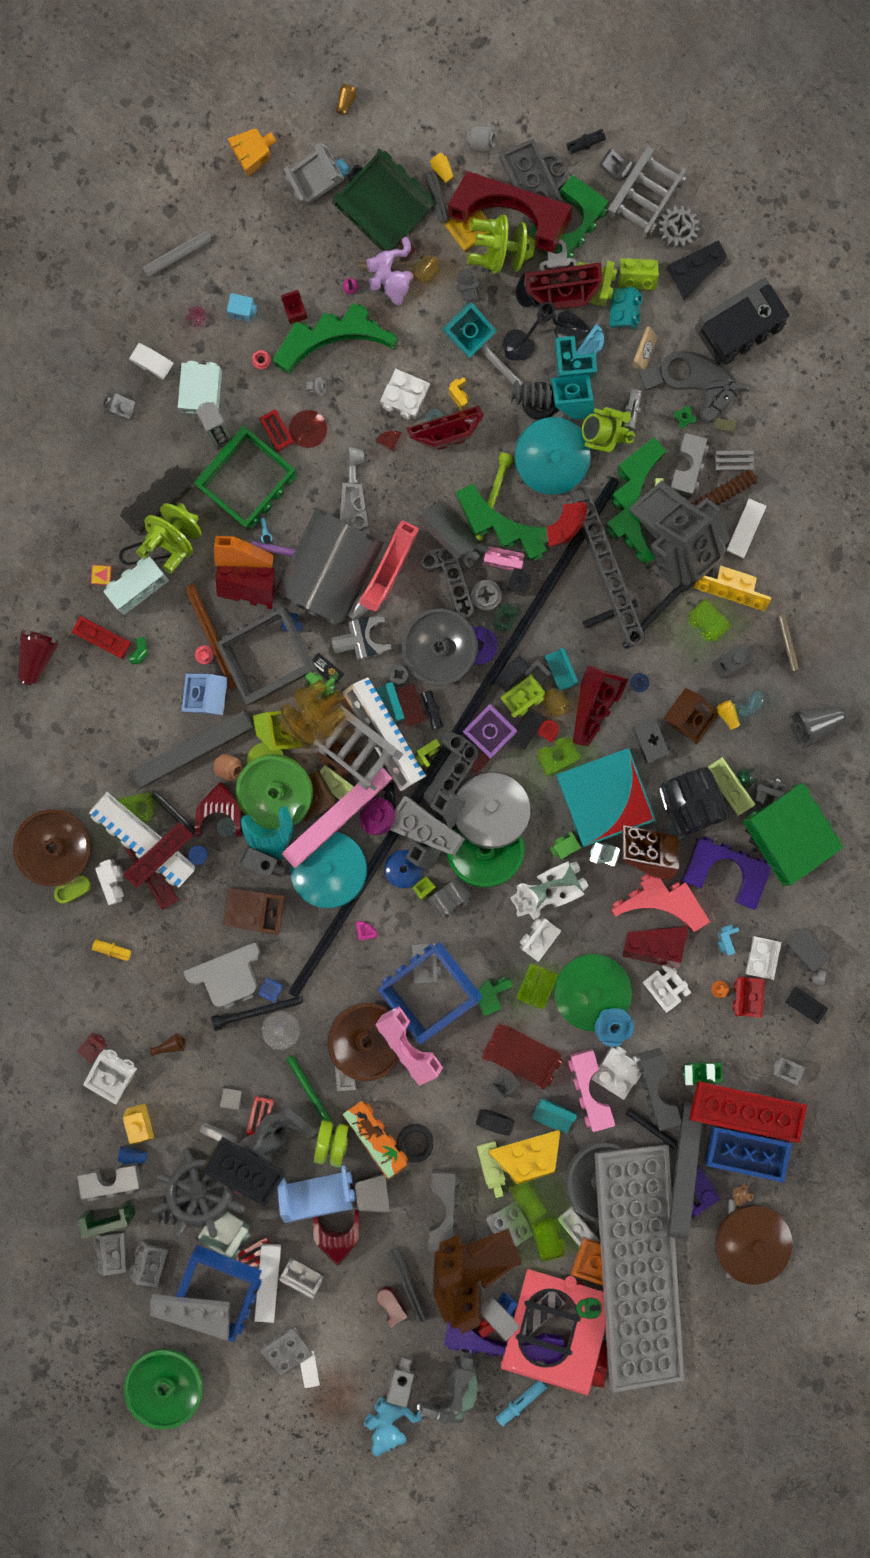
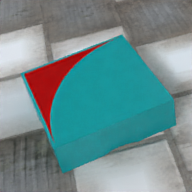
M629 748L555 775L563 799L570 810L572 823L581 847L622 833L623 825L637 828L656 821Z

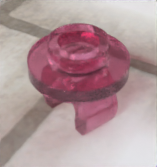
M191 306L188 309L190 313L186 316V321H190L194 317L195 323L193 326H200L202 320L206 319L205 311L199 306Z

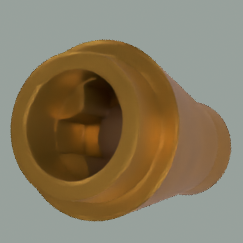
M342 84V88H339L337 113L347 115L357 96V89L355 87Z

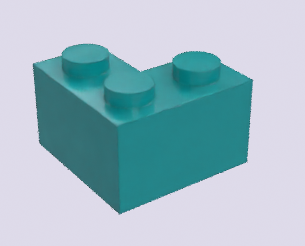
M575 336L555 338L554 350L557 377L588 374L590 379L596 377V353L576 355Z

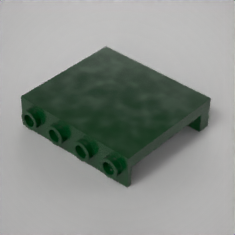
M379 148L377 154L352 181L333 197L332 204L381 251L394 250L402 239L433 208L435 201L428 191L424 192L419 187L420 184L416 179L410 178L406 174V170L400 164L396 165L392 161V157L387 151H382Z

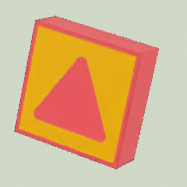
M92 565L91 584L107 586L112 580L113 567Z

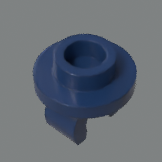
M637 673L632 676L630 686L635 692H644L649 687V679L645 674Z

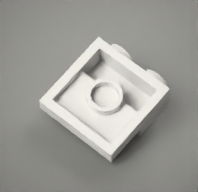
M395 369L382 395L380 404L386 411L393 412L394 410L405 419H416L430 383Z
M114 859L99 863L100 867L95 868L108 905L122 902L121 897H124L123 891L116 884L123 881L122 876H124L121 865L118 866Z
M619 1046L616 1048L610 1047L598 1066L599 1070L592 1075L591 1079L624 1100L642 1074L639 1073L636 1064L639 1059L635 1056L631 1059L625 1055L627 1051Z
M104 1049L98 1055L83 1086L116 1105L137 1068L134 1067L132 1061L118 1058L115 1051Z

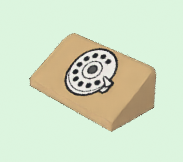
M646 327L632 363V367L639 370L647 368L658 336L651 327Z

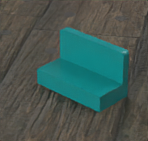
M564 647L544 657L559 692L578 684Z
M393 682L375 689L393 721L396 723L405 720Z
M540 1097L532 1115L533 1120L565 1134L568 1133L572 1122H575L577 1117L576 1112Z

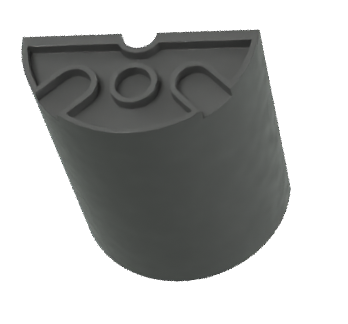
M316 507L275 589L277 591L276 595L283 599L289 598L291 600L290 604L295 607L307 608V613L315 617L323 616L328 618L327 622L335 626L338 623L343 624L384 542Z

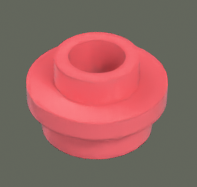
M264 350L256 351L252 356L254 367L260 370L268 368L271 363L270 355ZM260 358L265 359L264 363H259L258 360Z

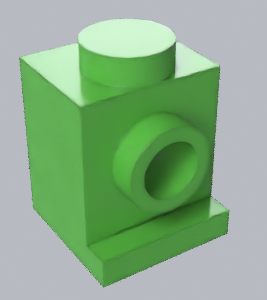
M572 831L567 833L569 837L565 838L563 835L554 841L556 844L550 850L555 858L563 859L581 848Z

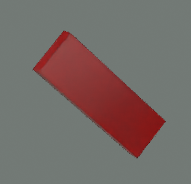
M82 616L79 617L71 632L122 660L132 644Z

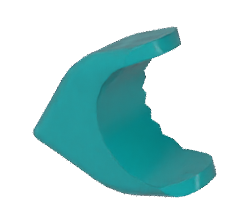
M282 806L279 809L280 826L276 829L270 830L260 827L249 814L242 817V830L251 848L276 859H284L282 853L289 847L293 836V822L287 806Z

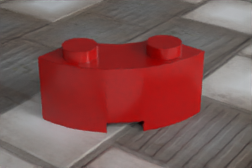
M577 502L563 505V512L559 520L553 525L547 526L549 546H560L575 537L584 524L587 514V503Z

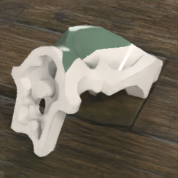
M568 861L538 875V880L540 879L543 884L533 886L521 883L517 885V893L510 897L516 906L517 916L530 914L534 920L540 916V910L545 905L552 904L555 908L583 896V891L588 887V884L584 878L577 880L575 873L580 871L578 863H569ZM553 875V881H548L547 877ZM546 889H550L548 898L545 894ZM561 892L565 894L563 899L560 897Z

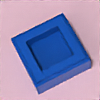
M266 977L258 995L275 1003L284 985Z

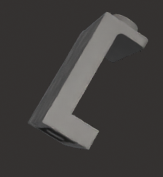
M320 142L314 146L316 151L293 168H284L287 174L285 178L293 186L296 199L307 205L344 180L328 147Z

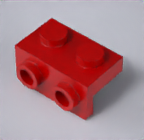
M737 977L734 983L736 1000L733 1001L735 1016L763 1018L765 979Z

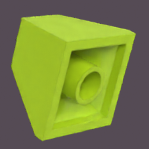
M297 710L265 712L253 716L256 735L271 751L302 748Z

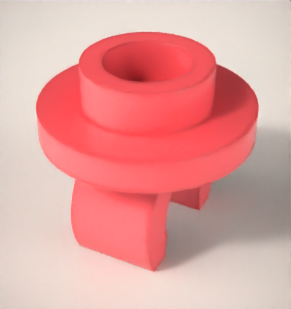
M206 645L198 647L195 651L196 660L203 665L211 663L214 659L212 648Z

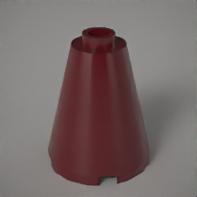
M22 630L20 633L18 678L21 679V683L32 686V683H37L57 649L59 641L56 640L54 643L51 641L52 637L33 631L29 635L25 634L26 630Z

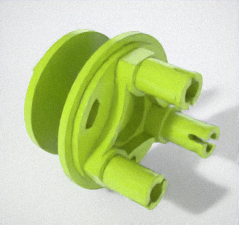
M501 214L497 219H489V221L472 218L470 230L487 232L488 234L476 233L475 239L480 240L475 241V246L487 247V252L484 255L468 252L467 265L484 266V268L492 270L493 274H498L502 269L507 250L511 251L512 270L518 272L522 267L523 261L533 257L535 240L527 235V227L524 222H520L517 225L513 241H508V219L506 215Z
M168 503L163 504L160 511L164 519L153 515L145 518L144 523L148 534L145 537L146 540L136 550V553L141 558H147L150 552L157 547L170 552L172 555L163 565V569L169 574H172L185 557H190L193 554V547L186 537L198 539L202 534L197 524L199 520L198 515L189 513L182 503H178L176 506Z

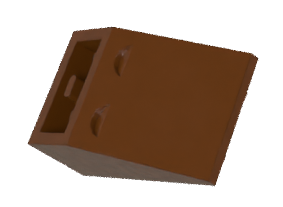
M623 825L622 859L652 877L671 880L679 870L678 836Z
M229 887L223 926L278 935L281 931L286 896Z

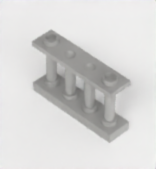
M649 146L645 149L607 212V217L612 220L616 214L618 216L621 214L644 228L643 239L648 234H653L657 227L655 222L677 187L681 188L687 178L684 176L686 168L683 167L678 175L656 162L654 157H652L654 149ZM645 167H651L674 181L670 190L668 191L645 177L644 173H642ZM641 183L663 196L664 199L660 206L634 192V185ZM632 199L655 214L650 222L624 208V201Z
M341 706L337 711L342 715L340 718L341 722L324 744L316 739L313 743L318 746L317 750L324 756L328 754L360 780L358 784L364 789L371 788L375 791L377 787L371 783L373 778L389 758L395 757L399 760L403 753L349 710ZM352 723L356 727L354 729L355 732L336 755L329 748L346 726H350ZM367 735L369 743L351 766L348 765L343 759L359 738ZM375 747H382L384 749L382 751L383 754L367 775L363 777L357 770Z

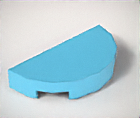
M597 323L576 351V355L596 353L597 355L604 345V335L602 328Z

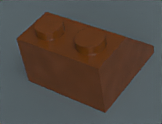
M685 688L663 719L672 728L697 745L719 714L701 695Z

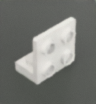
M544 917L541 919L537 918L531 926L533 929L529 935L525 934L519 942L521 944L520 949L538 962L561 932Z

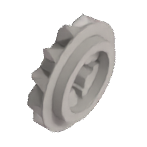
M490 580L478 582L471 592V599L480 610L489 611L496 608L502 597L500 587ZM484 588H486L489 594H495L489 597L488 603L485 601V598L478 597L484 594Z

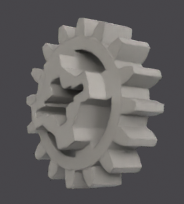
M674 206L672 212L667 209L666 215L662 214L661 221L658 224V227L661 228L658 234H663L661 240H667V246L672 243L674 244V249L677 248V245H680L683 249L685 243L690 246L692 240H696V234L700 230V228L696 227L699 225V220H694L696 213L691 215L690 208L684 211V206H681L680 210H677V207ZM678 222H680V224H679V226H680V231H679V233H678V229H677V228H678V226H677V225H678Z

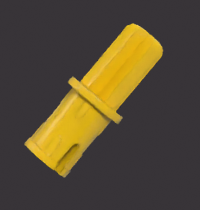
M95 939L92 946L93 951L106 954L109 958L112 956L128 961L131 957L130 950L116 946L115 943L110 944Z

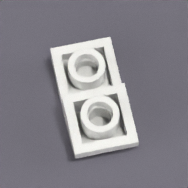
M138 343L129 358L130 361L144 370H149L162 380L174 364L164 356Z

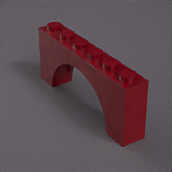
M469 171L465 173L448 204L449 218L463 223H467L470 217L487 208L506 207L517 210L530 218L536 226L535 247L551 253L556 249L571 220L572 206L564 202H559Z

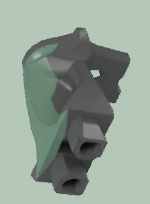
M461 1349L460 1358H454L452 1364L454 1368L447 1378V1386L452 1394L451 1398L441 1404L420 1400L417 1404V1409L420 1410L421 1416L433 1418L445 1424L463 1422L465 1412L472 1409L477 1395V1378L474 1357H472L473 1353Z

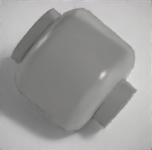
M475 125L472 127L471 132L467 133V143L470 144L473 151L488 152L495 146L496 134L490 126Z

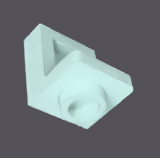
M596 842L590 852V861L616 866L621 848L606 842Z

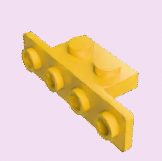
M720 566L716 579L704 575L699 581H695L693 587L702 592L761 611H766L771 602V597L754 592L757 577L724 566Z

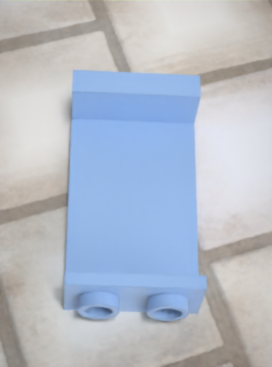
M345 1165L341 1166L342 1173L289 1184L283 1178L277 1189L280 1216L284 1223L353 1209L352 1202L355 1201L354 1190L350 1189V1184L353 1183L351 1171L348 1172Z

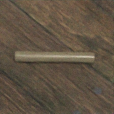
M785 614L780 615L778 620L791 671H797L799 667Z

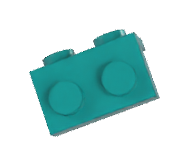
M634 287L613 289L609 322L611 328L630 327L633 330L638 329L642 295Z

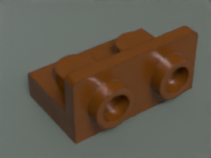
M336 740L329 749L337 755L344 745ZM350 750L343 760L351 766L359 755ZM318 751L317 755L321 757L319 760L327 767L333 765L336 767L335 772L342 777L347 775L352 778L353 774L328 754L324 756Z

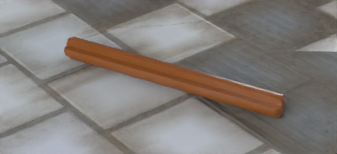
M190 584L185 587V591L224 677H227L229 688L231 690L238 687L218 648L217 642L220 640L195 585Z

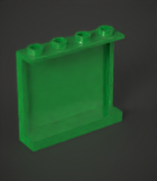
M803 783L793 785L792 789L754 816L742 821L782 886L793 885L843 849L840 838L833 832L830 822L823 816L820 806L813 800L810 790Z

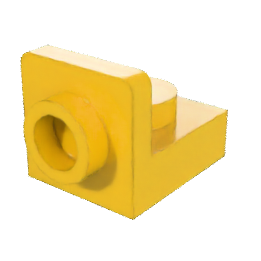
M464 377L460 380L457 378L452 381L448 389V394L461 411L468 407L467 400L469 399L464 390L460 391L466 385Z

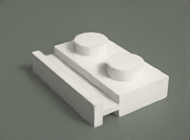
M753 936L745 974L774 980L782 942Z

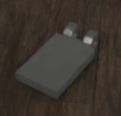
M440 501L417 518V521L457 560L461 558L468 568L474 564L471 558L474 561H479L483 554L489 550L485 544H478L480 540Z

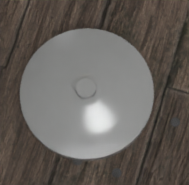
M499 773L480 774L468 780L458 791L457 796L462 798L465 803L455 824L462 836L472 844L488 849L505 847L515 842L526 830L530 819V802L525 790L514 779Z

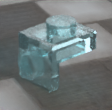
M758 690L752 691L747 707L736 704L735 708L738 710V714L745 717L754 715L757 708L760 709L764 700L762 698L763 692Z

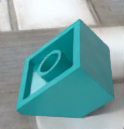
M467 302L440 329L469 358L497 332L472 302Z
M589 374L551 378L556 408L573 419H585L588 415L594 414V399Z

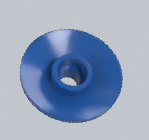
M399 850L392 853L386 860L384 867L388 881L399 888H408L415 885L421 878L423 868L417 867L406 858L408 850ZM402 865H405L407 867V871L405 873H402L400 871V867Z

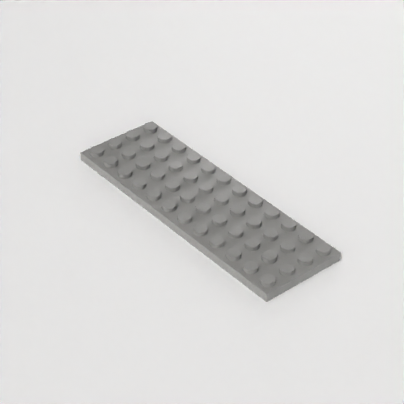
M662 1144L595 1153L610 1391L614 1393L683 1381L684 1367L675 1238L668 1237L672 1198L669 1145Z

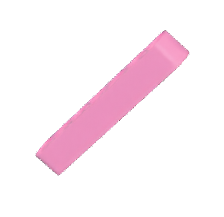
M382 767L371 781L377 787L375 791L371 788L366 790L357 784L293 842L282 855L294 868L298 867L390 783L393 777Z

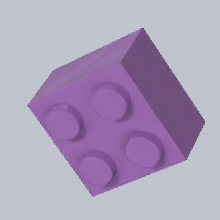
M490 704L463 731V734L490 760L517 733V730Z

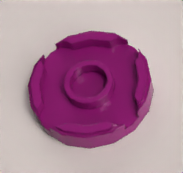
M372 798L363 806V810L360 812V825L365 832L371 835L379 836L388 832L395 820V809L392 803L384 798Z

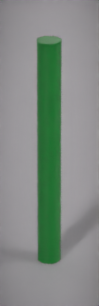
M291 1055L286 1058L321 1119L332 1122L294 1057Z

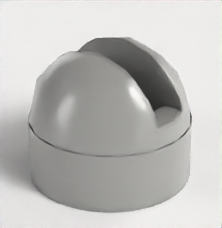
M816 970L812 974V981L817 985L824 986L826 971Z

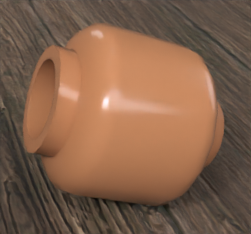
M222 754L215 759V775L226 781H233L239 778L243 768L238 758L230 754Z

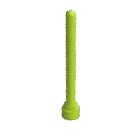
M500 452L498 458L500 467L487 502L492 509L494 508L506 470L514 461V456ZM476 534V538L482 541L484 535Z

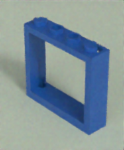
M438 942L436 945L433 943L423 949L424 954L421 956L416 954L409 960L410 964L408 966L404 964L395 970L396 975L393 977L388 975L381 981L383 985L377 989L392 1009L400 1006L410 1020L407 1029L420 1045L476 1005L483 997L441 942ZM435 953L469 998L425 1029L392 985Z
M196 1244L176 1297L185 1298L198 1262L251 1283L236 1323L229 1321L228 1340L234 1342L237 1334H242L245 1327L242 1321H247L251 1311L248 1309V1306H253L257 1296L254 1294V1290L259 1291L262 1279L259 1277L262 1270Z

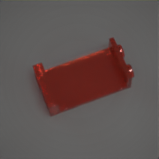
M498 1022L482 1054L483 1059L490 1060L540 1086L543 1090H545L546 1086L550 1087L554 1079L552 1074L555 1069H559L563 1061L561 1053L501 1022Z

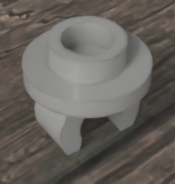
M317 377L315 382H306V390H310V393H316L318 397H322L324 392H326V382L321 377Z

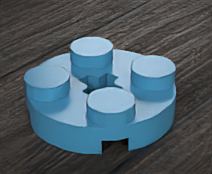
M620 1008L602 1010L595 1023L596 1036L604 1045L610 1047L621 1045L622 1041L628 1040L634 1030V1023L630 1015ZM616 1024L618 1028H614V1031H612L611 1026Z

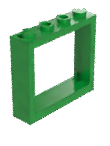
M242 426L195 480L194 485L248 531L258 524V518L262 514H266L271 509L272 505L270 504L283 495V489L287 485L290 486L297 477L295 475L297 473L277 453L245 426ZM248 439L286 471L287 474L245 521L206 486Z

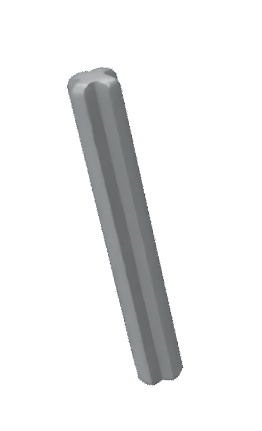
M204 231L143 267L144 272L150 277L211 241L209 233Z

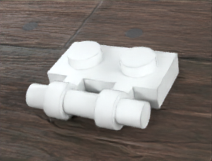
M661 966L666 972L664 975H661L656 970L642 983L667 1013L681 1002L677 994L682 992L687 997L691 994V991L687 987L686 981H682L678 976L675 968ZM670 978L676 984L674 989L666 982Z

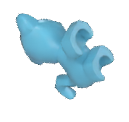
M380 1397L374 1406L378 1414H369L364 1421V1426L368 1429L374 1430L376 1428L372 1435L373 1455L378 1457L385 1452L394 1450L399 1445H403L406 1442V1436L399 1432V1429L392 1423L403 1415L412 1423L420 1422L424 1417L420 1415V1410L417 1415H414L410 1409L388 1403L385 1398Z

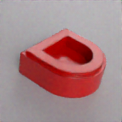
M547 720L542 723L536 734L553 743L559 733V727L556 722Z

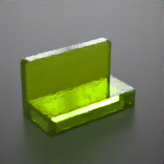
M531 963L516 998L529 1005L544 1009L558 974Z

